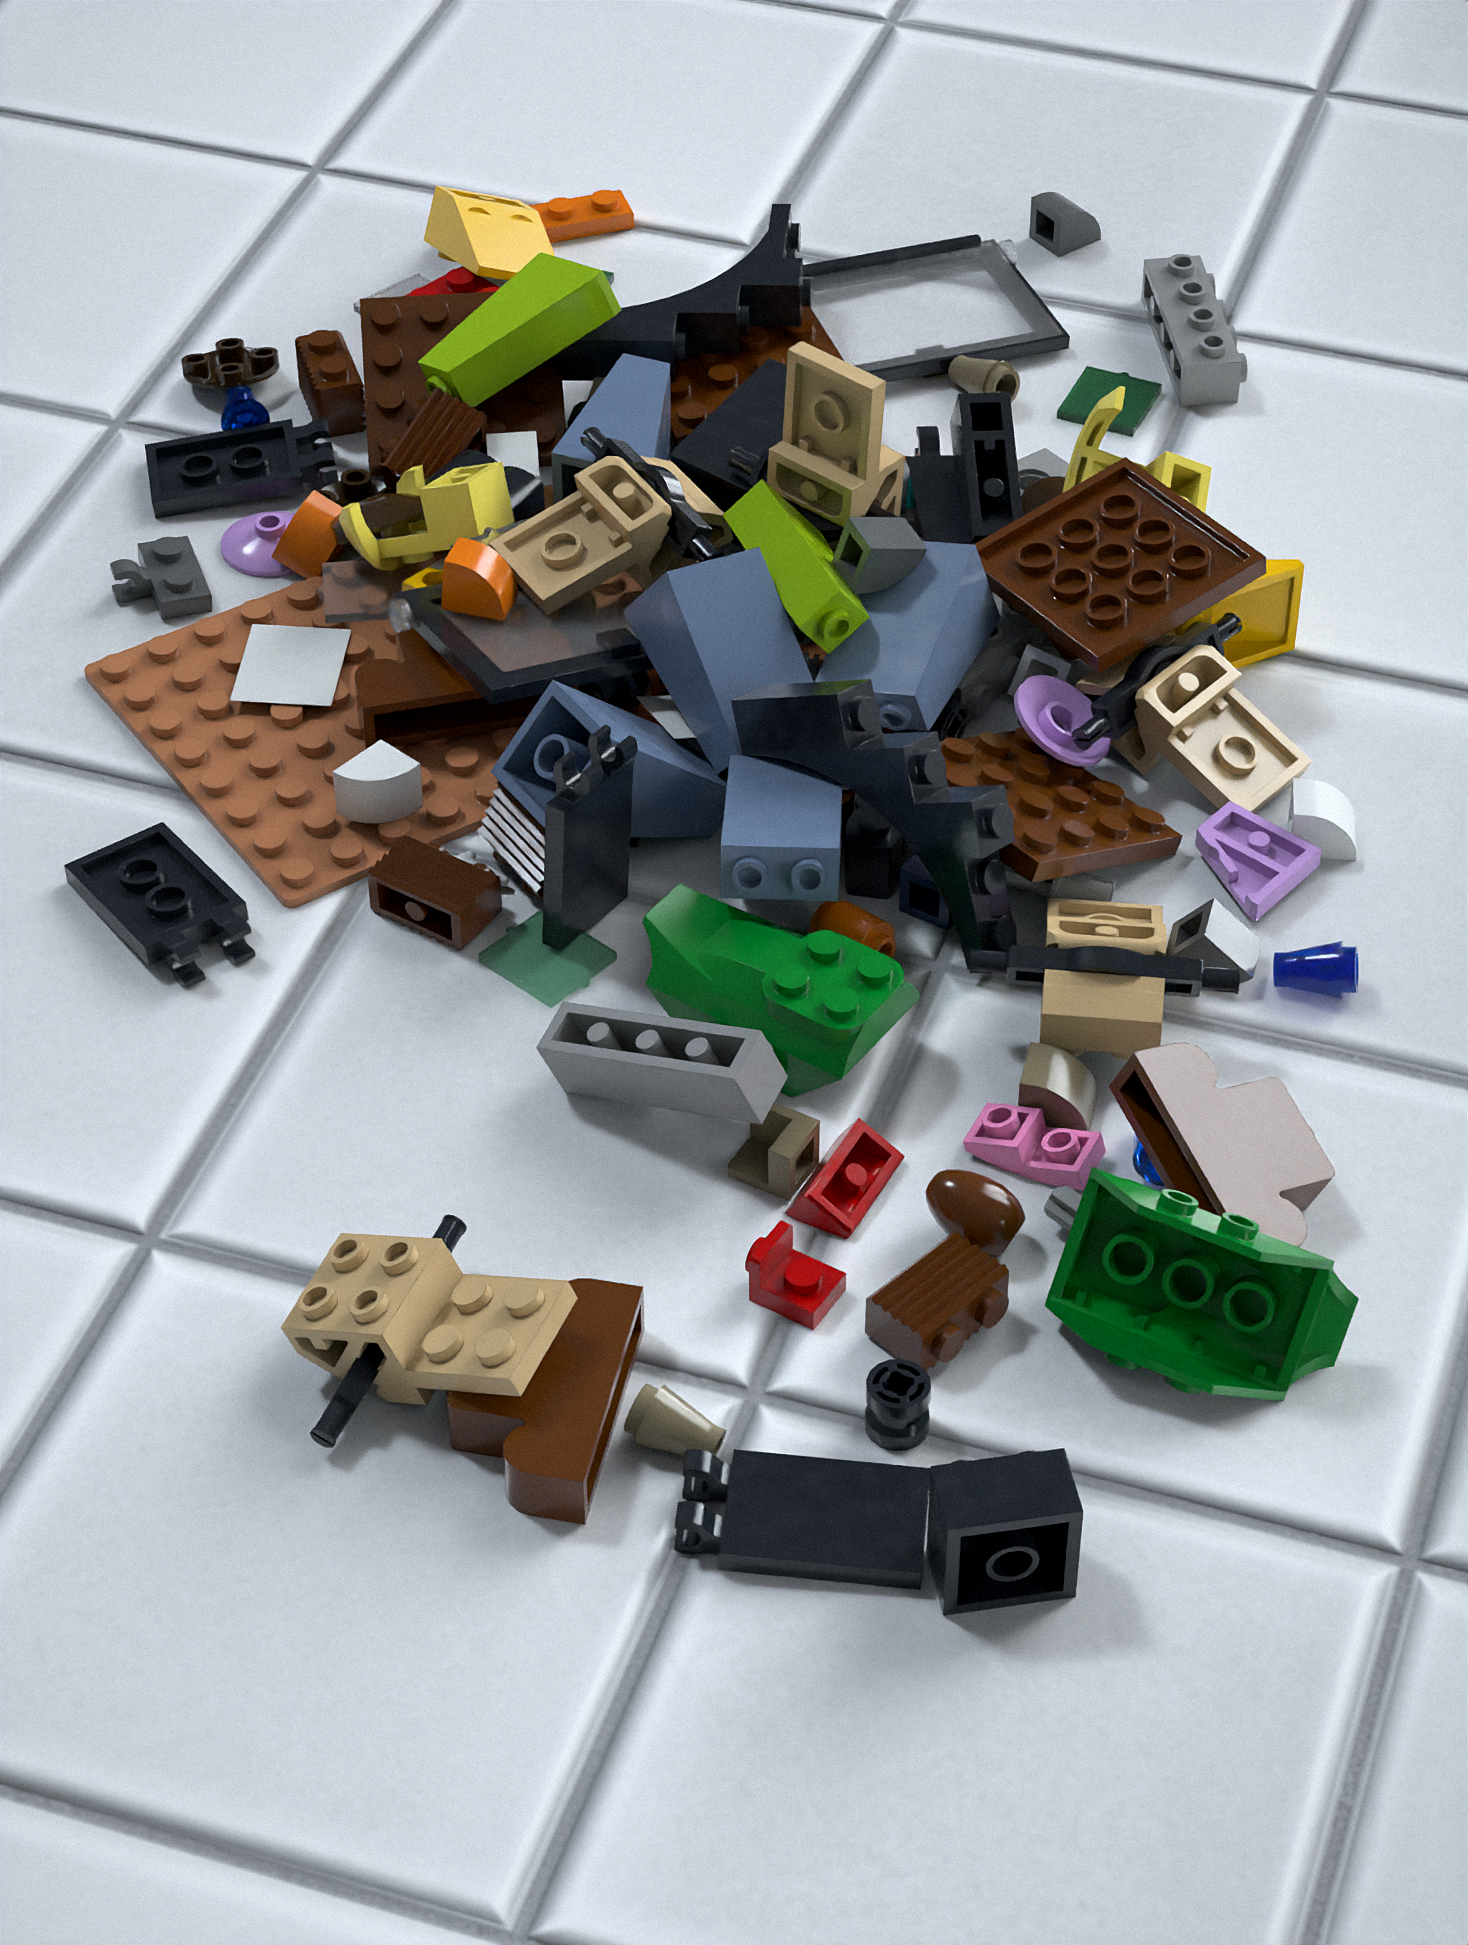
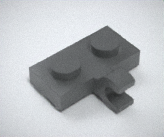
M188 536L162 537L155 541L138 543V560L141 566L129 559H120L110 563L114 580L129 579L126 583L112 585V592L118 603H130L138 598L152 596L161 620L212 611V595Z

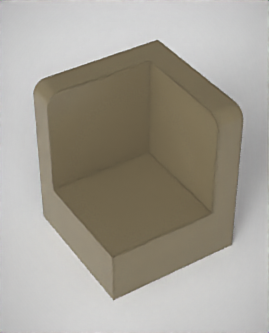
M774 1102L762 1124L750 1123V1137L728 1163L729 1177L790 1202L819 1164L820 1120Z

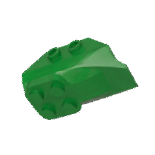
M678 883L646 913L642 921L648 935L652 955V968L646 981V986L668 1016L761 1030L766 1040L773 1047V1052L788 1075L780 1093L790 1098L842 1080L921 998L915 986L904 982V970L900 963L883 953L830 930H820L806 936L771 921L720 902L681 883Z
M1092 1167L1044 1305L1088 1345L1105 1351L1104 1357L1117 1366L1132 1370L1140 1369L1142 1366L1164 1375L1165 1382L1171 1387L1191 1394H1199L1202 1390L1215 1395L1284 1401L1290 1385L1319 1369L1334 1367L1359 1298L1335 1274L1333 1270L1335 1261L1259 1232V1224L1245 1216L1235 1213H1223L1222 1217L1199 1209L1197 1208L1199 1202L1183 1192L1172 1189H1163L1160 1192L1130 1179L1120 1178Z

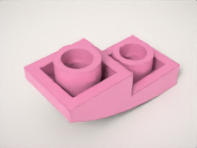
M986 1103L963 1140L967 1152L998 1168L1041 1183L1058 1187L1069 1186L1072 1189L1082 1191L1086 1186L1092 1167L1097 1168L1106 1152L1100 1132L1046 1127L1041 1108L1010 1104Z

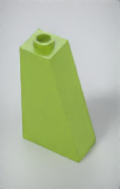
M543 252L537 254L418 361L427 379L425 386L430 395L435 388H440L444 393L457 397L460 402H466L469 407H475L616 316L622 309L603 270Z
M763 479L723 514V517L746 550L760 547L783 606L798 628L828 654L870 618L857 594L853 593L832 563L834 553L822 533Z

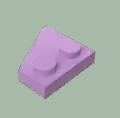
M1231 801L1226 803L1196 830L1195 846L1246 915L1254 921L1261 918L1320 866L1321 848Z

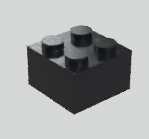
M1065 1448L1045 1451H1024L1015 1455L979 1460H957L949 1464L930 1467L926 1553L943 1616L1076 1597L1084 1511Z

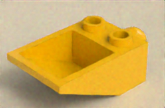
M435 186L423 241L439 250L438 257L457 262L479 276L510 280L540 252L555 256L538 211L527 204L515 199Z
M1266 559V574L1166 634L1180 636L1198 622L1214 624L1224 614L1232 612L1240 618L1241 622L1238 624L1242 625V630L1222 645L1224 658L1236 669L1294 650L1305 565L1299 559Z

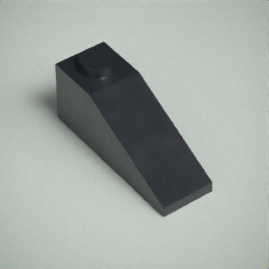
M1010 392L958 394L951 416L950 430L954 469L971 541L982 540L1023 516Z

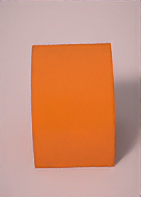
M313 490L291 519L271 558L305 579L314 576L319 577L320 574L326 572L346 545L336 543L330 525L331 521L341 513L343 507Z
M458 537L443 563L441 609L504 621L518 597L517 581L512 569L506 560L489 546L475 540Z

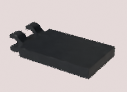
M292 419L145 444L155 519L304 493L305 483L311 484L320 490L329 484L338 482L337 470L319 471L324 467L336 465L332 442L315 443L317 439L330 437L328 421L319 419L311 421L307 425L293 427Z
M917 426L918 448H915L914 456H905V462L910 469L908 493L918 537H922L928 542L974 545L981 540L971 541L954 469L953 455L940 454V437L937 426Z
M606 724L589 737L588 749L591 754V765L582 771L581 774L576 768V753L569 751L556 761L553 766L556 796L548 801L545 807L542 943L560 952L628 897L633 761L638 751V745L635 737L629 735L617 744L615 748L610 739L611 727Z
M163 822L64 865L67 883L148 965L165 959L174 978L183 988L190 987L206 979L205 974L198 968L194 959L201 956V951L196 944L208 938L216 937L226 958L233 965L240 964L256 956L255 950L248 945L244 936L252 933L251 927L247 922L249 917L246 902Z
M691 1449L685 1452L682 1475L685 1478L682 1498L688 1501L678 1502L675 1551L683 1554H719V1570L920 1590L930 1487V1468L737 1449L733 1451L732 1464H727L713 1453L705 1450ZM711 1500L726 1502L725 1515L720 1516L699 1502Z

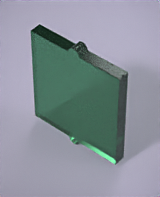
M1086 366L1058 408L1057 419L1084 425L1097 402L1119 386L1125 387L1122 411L1115 417L1107 431L1133 437L1162 391V384L1131 377L1127 372L1119 374Z
M543 908L517 927H507L504 936L478 954L479 963L550 1008L554 1007L579 987H588L591 978L617 960V952L584 931L561 952L543 944Z

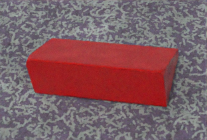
M858 1118L837 1137L785 1213L797 1221L848 1239L905 1156L861 1118Z

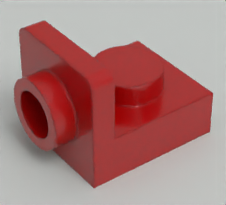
M782 1220L778 1222L766 1238L759 1237L752 1244L747 1254L745 1270L749 1272V1300L812 1330L816 1328L846 1291V1273L793 1249V1226Z

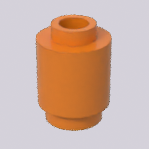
M826 901L819 906L812 916L809 934L820 930H830L893 958L896 949L893 926L848 901Z

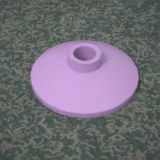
M283 511L261 512L242 518L232 524L225 531L221 539V553L225 562L238 572L256 577H279L296 573L271 558L282 534L295 513Z
M1045 675L1029 677L1018 687L1014 697L1018 719L1031 739L1048 754L1065 763L1086 767L1099 763L1108 753L1111 743L1110 738L1102 737L1088 750L1080 749L1073 741L1076 737H1072V732L1093 717L1091 712V704L1093 702L1077 688L1063 680Z

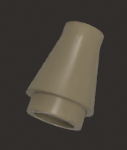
M959 355L949 366L948 376L950 381L960 385L968 393L1010 392L1011 403L1018 394L1020 388L1019 375L1011 364L1006 361L976 359Z
M649 1384L644 1385L635 1398L624 1424V1431L636 1436L635 1444L685 1456V1452L691 1449L705 1450L716 1456L726 1435L725 1429L712 1423L666 1385H663L660 1389Z

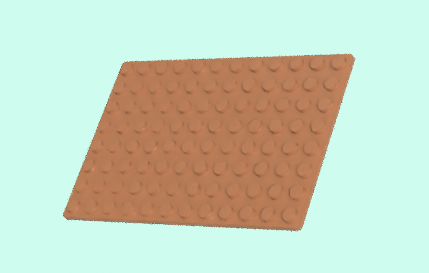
M553 484L544 487L545 510L553 505ZM450 549L434 551V557L429 560L407 563L403 568L392 571L377 569L364 557L347 564H341L332 570L320 574L319 577L314 576L304 581L292 583L286 588L246 601L242 605L214 616L202 618L196 623L165 635L156 636L132 648L107 655L101 660L88 664L84 669L86 681L276 899L286 908L299 907L366 878L370 866L374 867L377 860L381 861L384 854L388 855L390 848H395L397 841L402 842L404 835L426 844L437 843L443 845L474 832L483 826L481 820L487 816L485 810L491 806L489 800L495 797L492 791L498 788L496 783L498 779L490 771L521 726L393 746L420 763L423 806L404 818L385 823L355 822L337 815L333 771L366 750L358 723L355 672L359 666L374 659H392L397 661L395 622L402 619V601L399 600L397 602L393 599V593L402 592L403 581L446 557ZM629 574L615 576L579 596L576 606H580L583 596L589 598L594 603L596 616L590 627L593 633L596 634L625 627L636 637L623 611L644 590ZM516 599L504 620L511 643L518 645L524 638L535 634L551 635L552 625H558L563 606L547 615L533 599ZM252 624L351 630L331 707L230 701ZM814 641L800 646L802 654L804 652L809 653V658L811 659L814 658V654H820V660H824L827 654ZM656 669L646 670L651 682V696L670 695L664 683H659V674ZM643 704L634 708H622L624 711L662 726Z

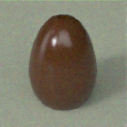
M960 1169L940 1171L932 1178L925 1191L929 1210L944 1232L949 1236L951 1233L958 1231L962 1239L968 1238L971 1245L977 1244L980 1251H986L989 1257L1001 1256L1026 1220L1023 1207L1013 1193L1004 1185L975 1172Z

